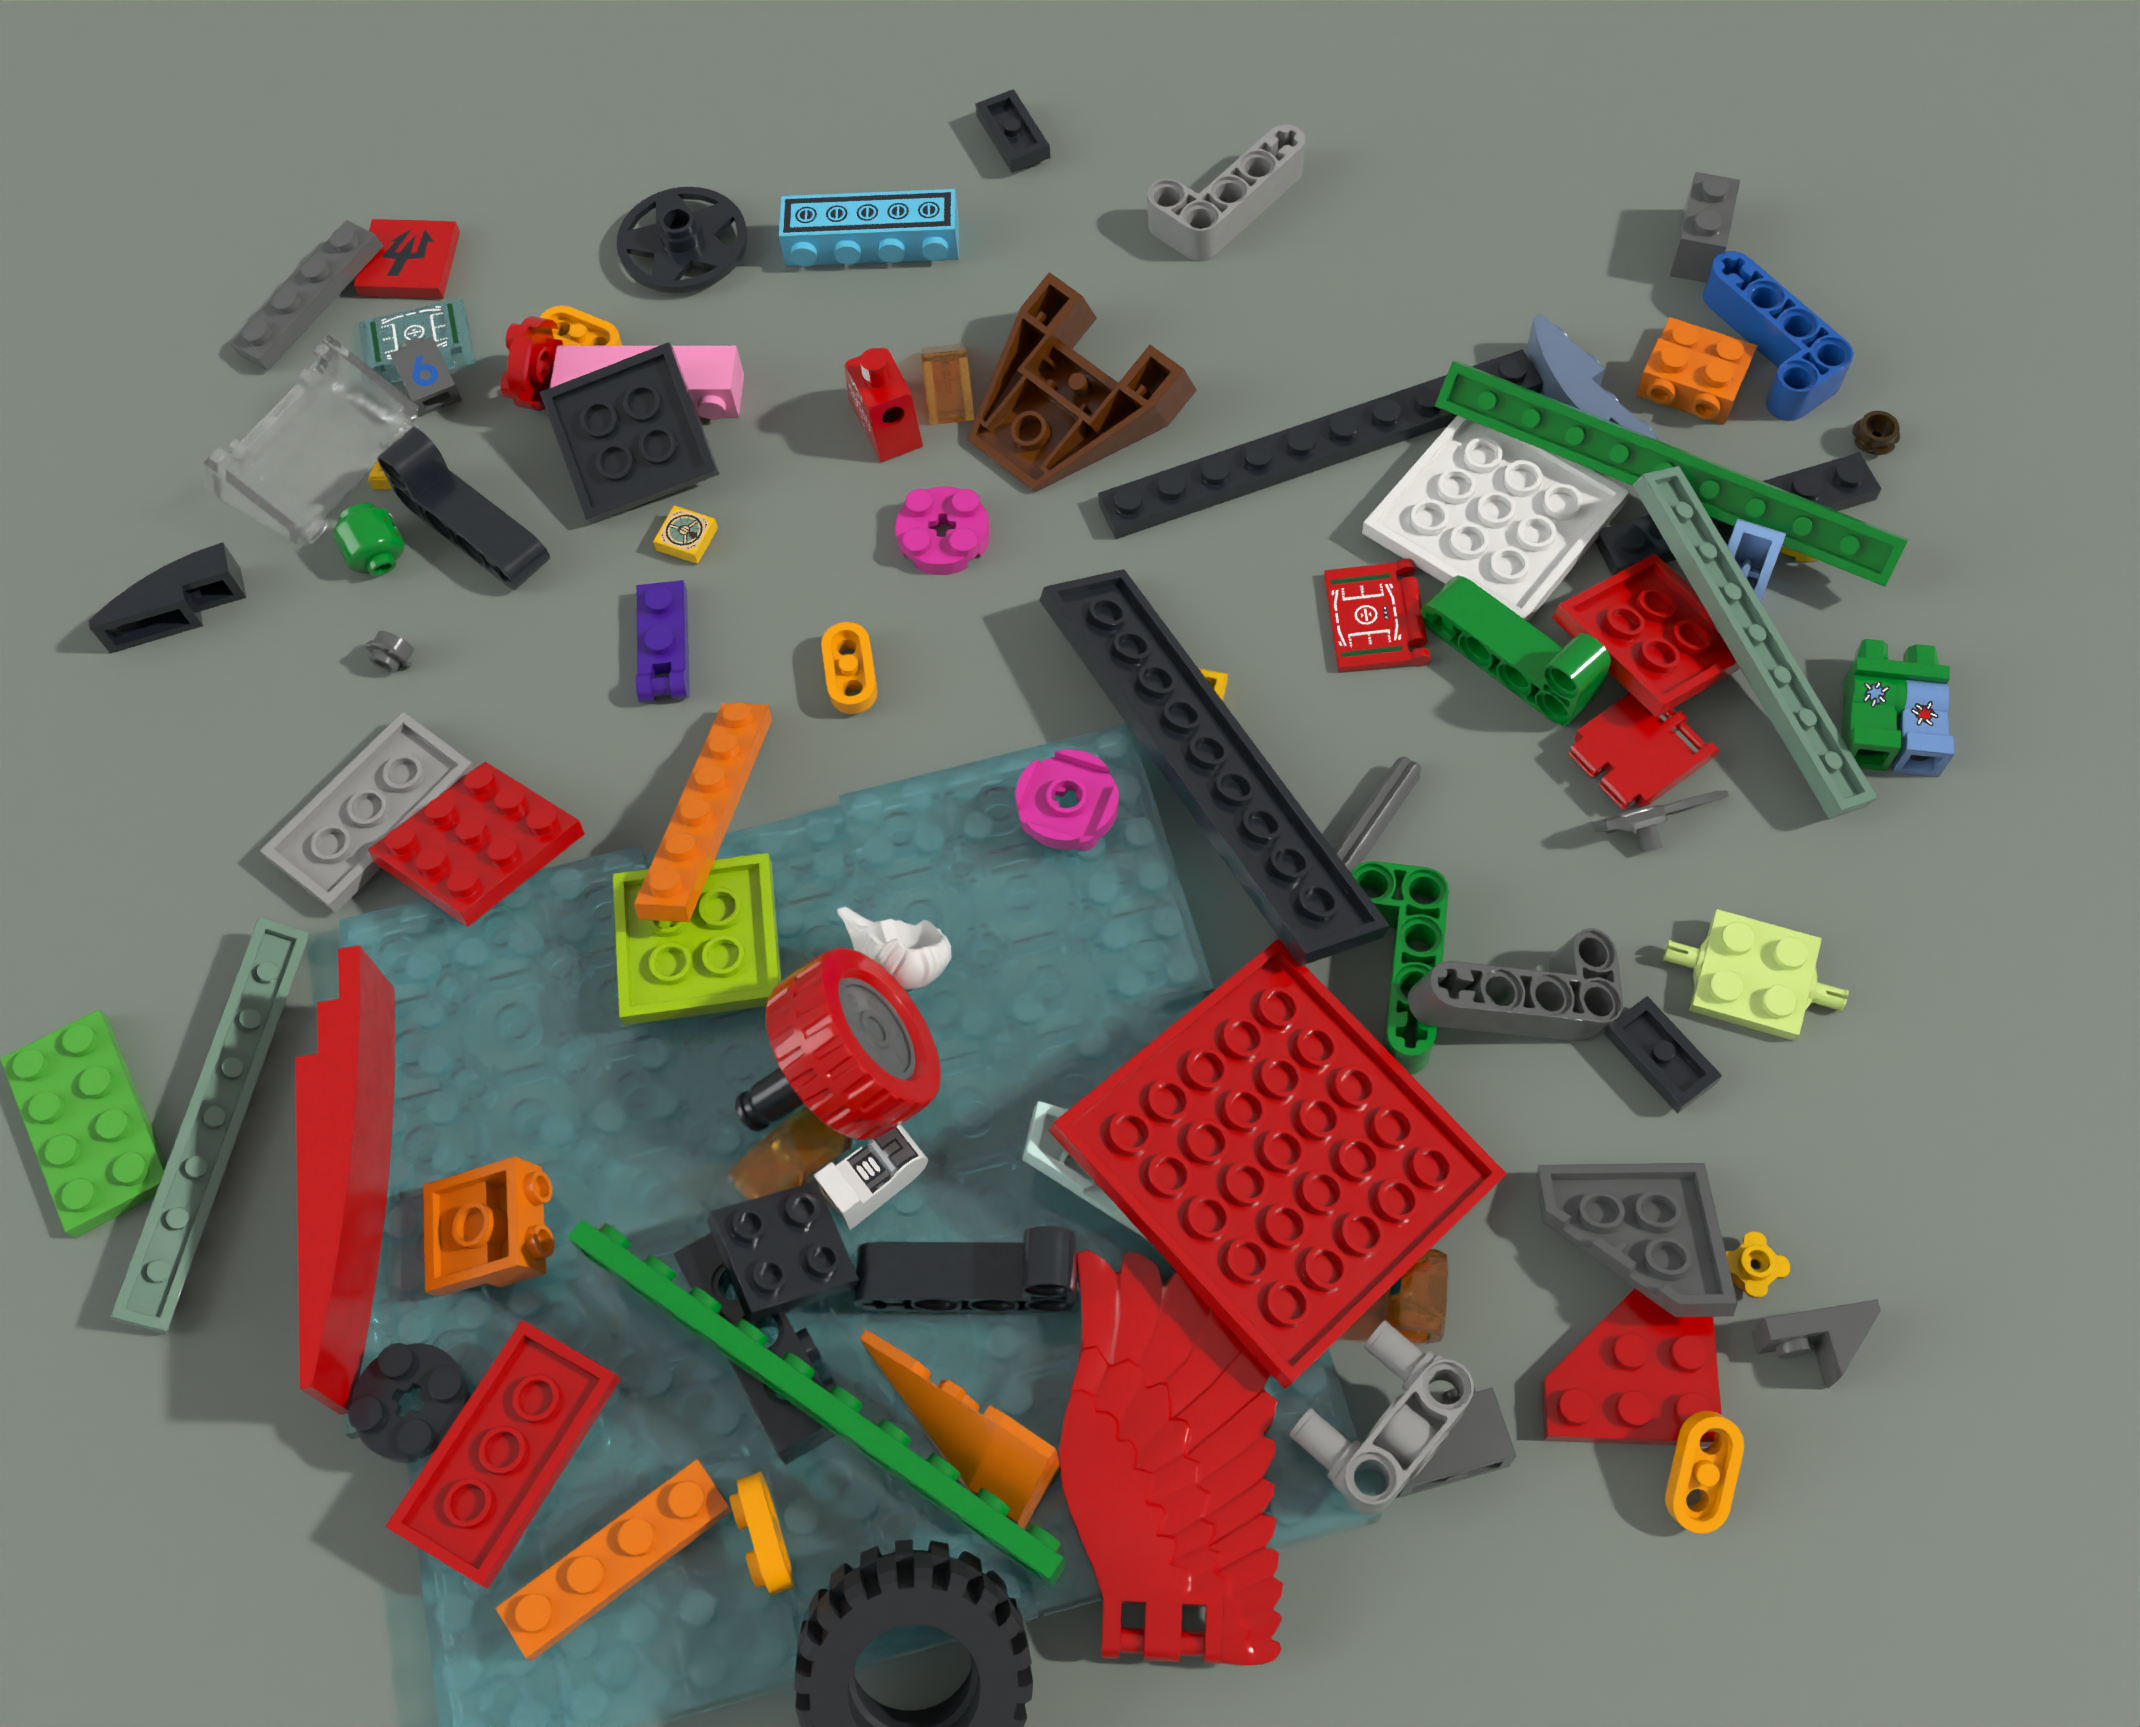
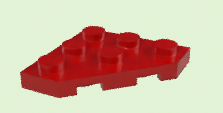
M1634 1288L1541 1383L1544 1441L1676 1446L1680 1429L1690 1416L1701 1411H1714L1721 1414L1714 1318L1675 1317ZM1713 1431L1702 1435L1700 1447L1712 1445L1714 1441Z

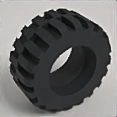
M913 1539L895 1541V1552L881 1555L878 1546L861 1552L859 1567L853 1570L849 1564H842L831 1574L830 1589H818L809 1604L808 1619L802 1621L797 1643L794 1690H796L795 1709L799 1725L802 1727H1024L1027 1720L1025 1704L1032 1700L1033 1677L1027 1633L1015 1598L1008 1597L1006 1583L994 1570L988 1571L986 1574L982 1572L980 1558L966 1550L961 1552L958 1559L950 1557L949 1544L931 1540L928 1551L913 1550ZM924 1625L938 1628L954 1636L969 1651L972 1661L971 1671L962 1686L945 1701L921 1710H899L874 1700L857 1682L855 1678V1663L860 1653L878 1636L898 1627Z

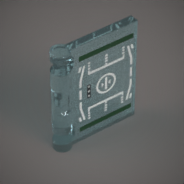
M463 298L359 322L365 376L370 388L380 386L377 373L383 371L386 372L389 383L402 381L390 353L397 351L401 344L414 338H423L425 340L433 336L448 370L456 368L455 354L462 353L466 365L476 363Z

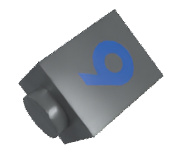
M433 336L425 340L423 338L410 339L401 344L397 351L390 353L420 417L462 400Z

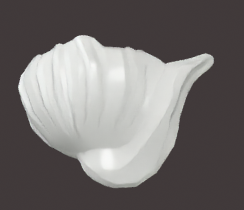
M847 907L837 909V914L842 918L850 935L854 950L867 955L880 964L898 981L906 992L929 985L942 974L952 959L951 945L947 937L928 920H923L917 925L908 924L901 920L895 921L891 918L872 922Z

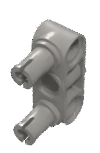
M1386 1320L1370 1336L1364 1345V1349L1404 1381L1401 1387L1406 1392L1404 1395L1401 1394L1386 1410L1367 1435L1366 1441L1363 1444L1358 1440L1351 1443L1312 1408L1303 1415L1289 1434L1293 1440L1330 1471L1327 1477L1333 1481L1332 1485L1343 1494V1498L1349 1507L1365 1515L1381 1513L1392 1503L1410 1479L1413 1480L1422 1471L1447 1439L1450 1430L1462 1417L1474 1393V1382L1471 1373L1464 1365L1455 1360L1445 1359L1440 1354L1436 1356L1432 1351L1425 1354ZM1438 1380L1451 1383L1457 1389L1459 1401L1450 1405L1439 1403L1432 1397L1429 1384ZM1363 1469L1375 1470L1383 1477L1386 1491L1377 1496L1365 1495L1356 1487L1354 1475Z

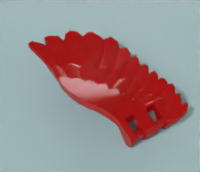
M1092 1251L1077 1253V1271L1081 1294L1082 1335L1079 1360L1064 1416L1059 1458L1062 1489L1069 1513L1090 1562L1103 1600L1101 1658L1119 1659L1120 1653L1143 1654V1660L1180 1662V1656L1203 1657L1204 1663H1222L1234 1666L1264 1665L1272 1662L1282 1651L1280 1643L1272 1640L1271 1637L1282 1621L1280 1613L1274 1611V1607L1281 1598L1283 1583L1273 1576L1278 1569L1279 1553L1275 1549L1266 1548V1545L1274 1535L1276 1518L1264 1513L1274 1497L1275 1489L1274 1483L1263 1479L1275 1455V1441L1265 1437L1273 1423L1278 1402L1277 1399L1264 1389L1270 1373L1177 1271L1163 1284L1158 1265L1140 1253L1126 1252L1119 1271L1114 1272L1103 1258ZM1122 1603L1145 1604L1144 1628L1121 1627ZM1182 1606L1206 1607L1204 1631L1181 1630Z

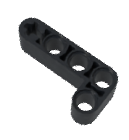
M412 427L377 457L378 463L393 491L409 510L509 588L516 590L550 559L547 549L536 536L451 472L439 449L418 428Z
M1038 1226L1024 1231L1023 1243H863L857 1247L856 1274L859 1281L854 1290V1305L871 1311L1057 1313L1071 1311L1077 1306L1078 1250L1076 1235L1074 1231L1063 1227Z

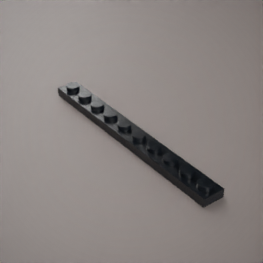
M1523 349L1471 366L1541 394L1543 382ZM1447 375L1099 492L1100 508L1115 539H1119L1446 427L1457 415L1440 409L1435 404Z

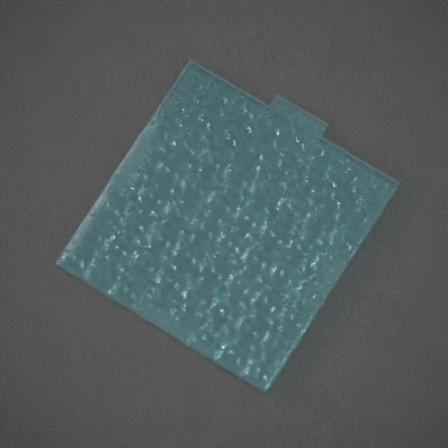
M1123 724L839 795L841 805L726 833L715 860L769 853L772 861L781 982L801 966L827 950L834 948L854 950L842 918L837 914V909L840 907H847L872 922L891 918L895 921L901 920L908 924L917 925L923 920H928L932 925L941 930L951 945L952 959L942 974L926 987L907 992L919 1009L931 1032L941 1068L940 1087L933 1101L912 1118L901 1124L928 1158L925 1169L911 1183L851 1230H849L823 1195L855 1271L857 1247L863 1243H1023V1233L1025 1230L1038 1226H1057L1074 1231L1077 1253L1086 1250L1092 1251L1103 1258L1114 1272L1119 1271L1126 1252L1142 1254L1158 1265L1161 1281L1165 1284L1176 1270L1147 1239L1022 1160L1033 1110L1038 1101L1070 1109L1215 990L1136 739L1129 726ZM1074 749L1085 751L1098 757L1109 768V774L1117 784L1119 791L1118 815L1111 829L1098 839V843L1092 849L1077 851L1075 849L1061 850L1051 848L1037 842L1021 828L1015 798L1016 787L1025 768L1038 758L1039 762H1042L1046 758L1055 757V751ZM1068 791L1064 797L1056 795L1053 799L1058 801L1059 807L1070 808L1079 803L1076 801V792ZM641 845L541 869L469 927L460 923L426 898L339 920L342 948L360 945L393 985L395 992V1083L389 1181L377 1280L360 1376L366 1367L379 1357L380 1353L387 1346L395 1343L405 1345L424 1343L442 1349L462 1366L466 1374L468 1392L472 1395L520 1321L524 1320L609 1369L621 1378L489 1589L480 1586L417 1547L440 1727H652L794 1687L798 1636L802 1621L808 1619L809 1604L818 1589H830L831 1574L842 1564H849L853 1570L859 1567L861 1552L878 1546L881 1555L895 1552V1541L913 1539V1550L928 1551L931 1540L949 1544L950 1557L958 1559L961 1552L966 1550L980 1558L984 1574L994 1570L1006 1583L1008 1597L1016 1599L1022 1613L1023 1622L1102 1600L1090 1562L1069 1513L1062 1489L1061 1474L1024 1528L1026 1531L1029 1525L1034 1523L1061 1543L1057 1553L1064 1557L1066 1567L1051 1588L838 1436L833 1437L785 1465L770 1442L727 1357L581 1255L567 1238L581 1219H584L598 1230L604 1223H607L631 1241L632 1244L627 1249L630 1253L642 1261L649 1254L658 1258L677 1274L672 1282L687 1293H690L692 1289L673 1253L711 1233L707 1223L711 1211L815 1182L814 1174L831 1162L836 1166L860 1147L864 1148L871 1141V1139L857 1140L838 1133L822 1122L805 1104L779 1121L770 1122L768 1128L761 1132L749 1130L742 1124L735 1111L737 1096L742 1092H749L755 1083L779 1068L767 1033L766 1006L623 1025L619 1018L613 874L650 868L657 851L645 854ZM514 1156L541 1166L542 1171L547 1174L552 1184V1198L548 1203L544 1204V1224L551 1230L555 1242L553 1254L546 1258V1274L500 1288L485 1283L441 1297L425 1293L423 1185ZM1078 1271L1077 1306L1075 1309L1066 1312L871 1311L854 1305V1290L797 1307L786 1314L794 1331L797 1332L806 1327L822 1358L812 1364L821 1381L823 1382L833 1377L839 1387L849 1392L863 1404L859 1414L876 1426L884 1418L904 1431L912 1439L907 1447L923 1459L927 1460L931 1453L941 1458L943 1457L866 1353L859 1339L866 1329L922 1363L932 1373L929 1380L936 1385H939L941 1380L949 1379L962 1387L967 1392L966 1394L979 1404V1413L984 1414L988 1406L992 1405L1055 1447L1060 1464L1059 1449L1064 1416L1079 1360L1082 1335V1307ZM731 1284L727 1289L726 1298L738 1300L734 1287ZM774 1327L760 1329L769 1339L764 1346L768 1348L775 1343L779 1329ZM1329 1348L1286 1389L1270 1374L1264 1389L1277 1399L1278 1402L1273 1423L1265 1437L1275 1441V1455L1263 1479L1274 1483L1275 1489L1274 1497L1264 1513L1276 1518L1274 1535L1266 1545V1548L1279 1551L1378 1523L1382 1513L1365 1515L1351 1509L1345 1502L1343 1494L1332 1485L1333 1481L1327 1477L1330 1471L1289 1436L1298 1421L1312 1408L1351 1443L1358 1440ZM415 1388L410 1393H405L399 1401V1404L402 1406L401 1417L405 1418L410 1410L420 1412L425 1402L418 1397L421 1388ZM777 1394V1397H778V1398L783 1399V1400H786V1399H784L782 1396H780L779 1394ZM348 1414L342 1415L344 1435L351 1439L359 1438L356 1429L351 1426L348 1420ZM433 1453L427 1457L416 1459L418 1462L407 1463L410 1488ZM698 1459L702 1463L730 1507L729 1496L738 1493L737 1480L760 1471L762 1472L773 1500L796 1584L795 1588L774 1596L770 1595L766 1586L756 1589L746 1561V1553L754 1550L748 1528L739 1530L733 1512H731L535 1660L530 1661L525 1658L495 1609L497 1606L694 1460ZM1368 1469L1358 1471L1354 1475L1356 1487L1365 1495L1376 1496ZM957 1479L956 1482L963 1486L960 1480ZM909 1625L898 1627L885 1632L868 1644L857 1658L855 1669L955 1642L958 1639L943 1630L931 1626Z

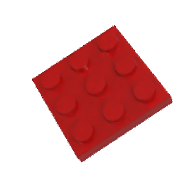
M1656 554L1560 603L1552 616L1572 638L1577 634L1584 633L1597 639L1606 648L1611 658L1608 672L1656 718L1740 669L1694 589Z
M483 762L400 826L390 831L384 838L370 847L368 851L376 865L460 923L469 927L585 835L580 820L489 763Z

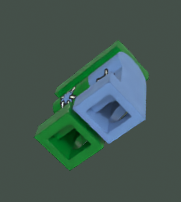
M1873 639L1861 641L1856 650L1853 664L1843 680L1844 698L1841 737L1860 769L1886 771L1892 763V772L1939 777L1955 755L1954 736H1949L1948 722L1950 693L1947 683L1950 680V666L1939 665L1935 646L1921 644L1909 646L1903 655V661L1888 660V644L1884 641ZM1865 749L1878 752L1873 755H1863L1858 750ZM1910 756H1929V759L1916 761L1912 760Z

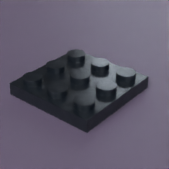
M669 342L540 392L585 518L591 524L720 474L674 348Z

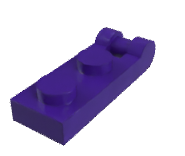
M684 580L636 585L637 675L635 682L638 701L640 703L655 702L657 696L672 695L674 700L689 698L688 603ZM670 673L669 676L656 677V674Z

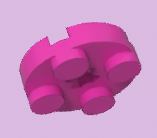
M946 486L926 490L915 489L906 496L905 505L899 511L896 519L895 531L900 552L904 557L906 555L910 560L914 561L916 568L929 574L948 575L968 568V561L974 559L978 553L979 557H981L990 541L987 511L980 503L978 494L971 489ZM941 524H947L955 529L947 530L946 536L940 537L937 536V532L933 528Z
M1074 749L1055 751V757L1046 758L1042 762H1039V758L1033 761L1021 774L1016 787V805L1023 831L1037 842L1055 849L1087 851L1095 847L1098 839L1103 837L1113 826L1119 810V791L1117 784L1109 774V768L1098 757L1085 751ZM1068 791L1076 792V801L1079 802L1076 806L1062 808L1059 807L1058 801L1053 800L1056 795L1064 797Z

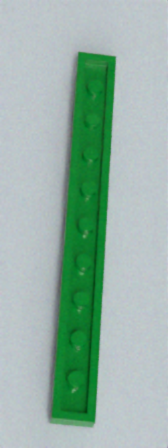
M1452 361L1435 404L1440 409L1632 486L1645 473L1679 466L1710 517L1735 526L1737 519L1786 533L1782 546L1886 587L1908 542L1907 538L1459 361Z
M581 1219L567 1238L581 1255L1051 1588L1054 1586L1066 1566L1064 1557L1057 1553L1061 1543L1047 1531L1034 1523H1031L1025 1531L1006 1517L1011 1508L993 1493L982 1487L976 1495L956 1482L961 1473L946 1460L934 1453H931L927 1460L917 1455L907 1447L912 1439L904 1431L884 1418L876 1426L859 1414L863 1404L853 1395L838 1385H834L830 1392L811 1380L816 1373L815 1370L802 1359L789 1351L786 1352L782 1359L764 1347L769 1339L760 1330L740 1318L735 1326L718 1314L722 1309V1305L696 1286L693 1287L690 1293H687L674 1284L672 1281L677 1274L653 1255L649 1254L642 1261L630 1253L627 1249L632 1244L631 1241L609 1224L604 1223L598 1230L584 1219Z

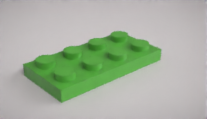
M98 1009L0 1058L65 1233L75 1239L154 1198L167 1163L110 1021L102 1011Z

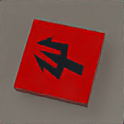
M372 219L369 231L376 234L383 247L356 275L354 288L358 296L443 299L460 234L456 221Z

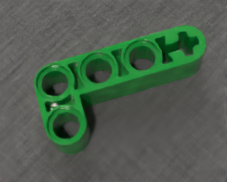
M1454 576L1420 610L1425 625L1431 632L1556 724L1568 725L1602 690L1611 658L1606 648L1597 639L1588 634L1580 633L1563 648L1466 577Z
M1366 861L1357 865L1351 874L1362 889L1372 888L1381 893L1382 896L1370 899L1390 925L1389 928H1395L1383 1047L1412 1075L1422 1071L1428 1064L1436 1038L1437 1027L1423 1024L1416 1019L1410 1011L1408 998L1401 991L1406 988H1412L1432 968L1443 962L1449 895L1448 882L1441 873L1428 867ZM1418 894L1426 895L1433 900V903L1423 905L1414 901L1411 896ZM1420 941L1425 943L1430 950L1417 952L1409 948L1406 943ZM1406 1025L1415 1026L1413 1035L1414 1048L1405 1047V1039L1403 1037Z

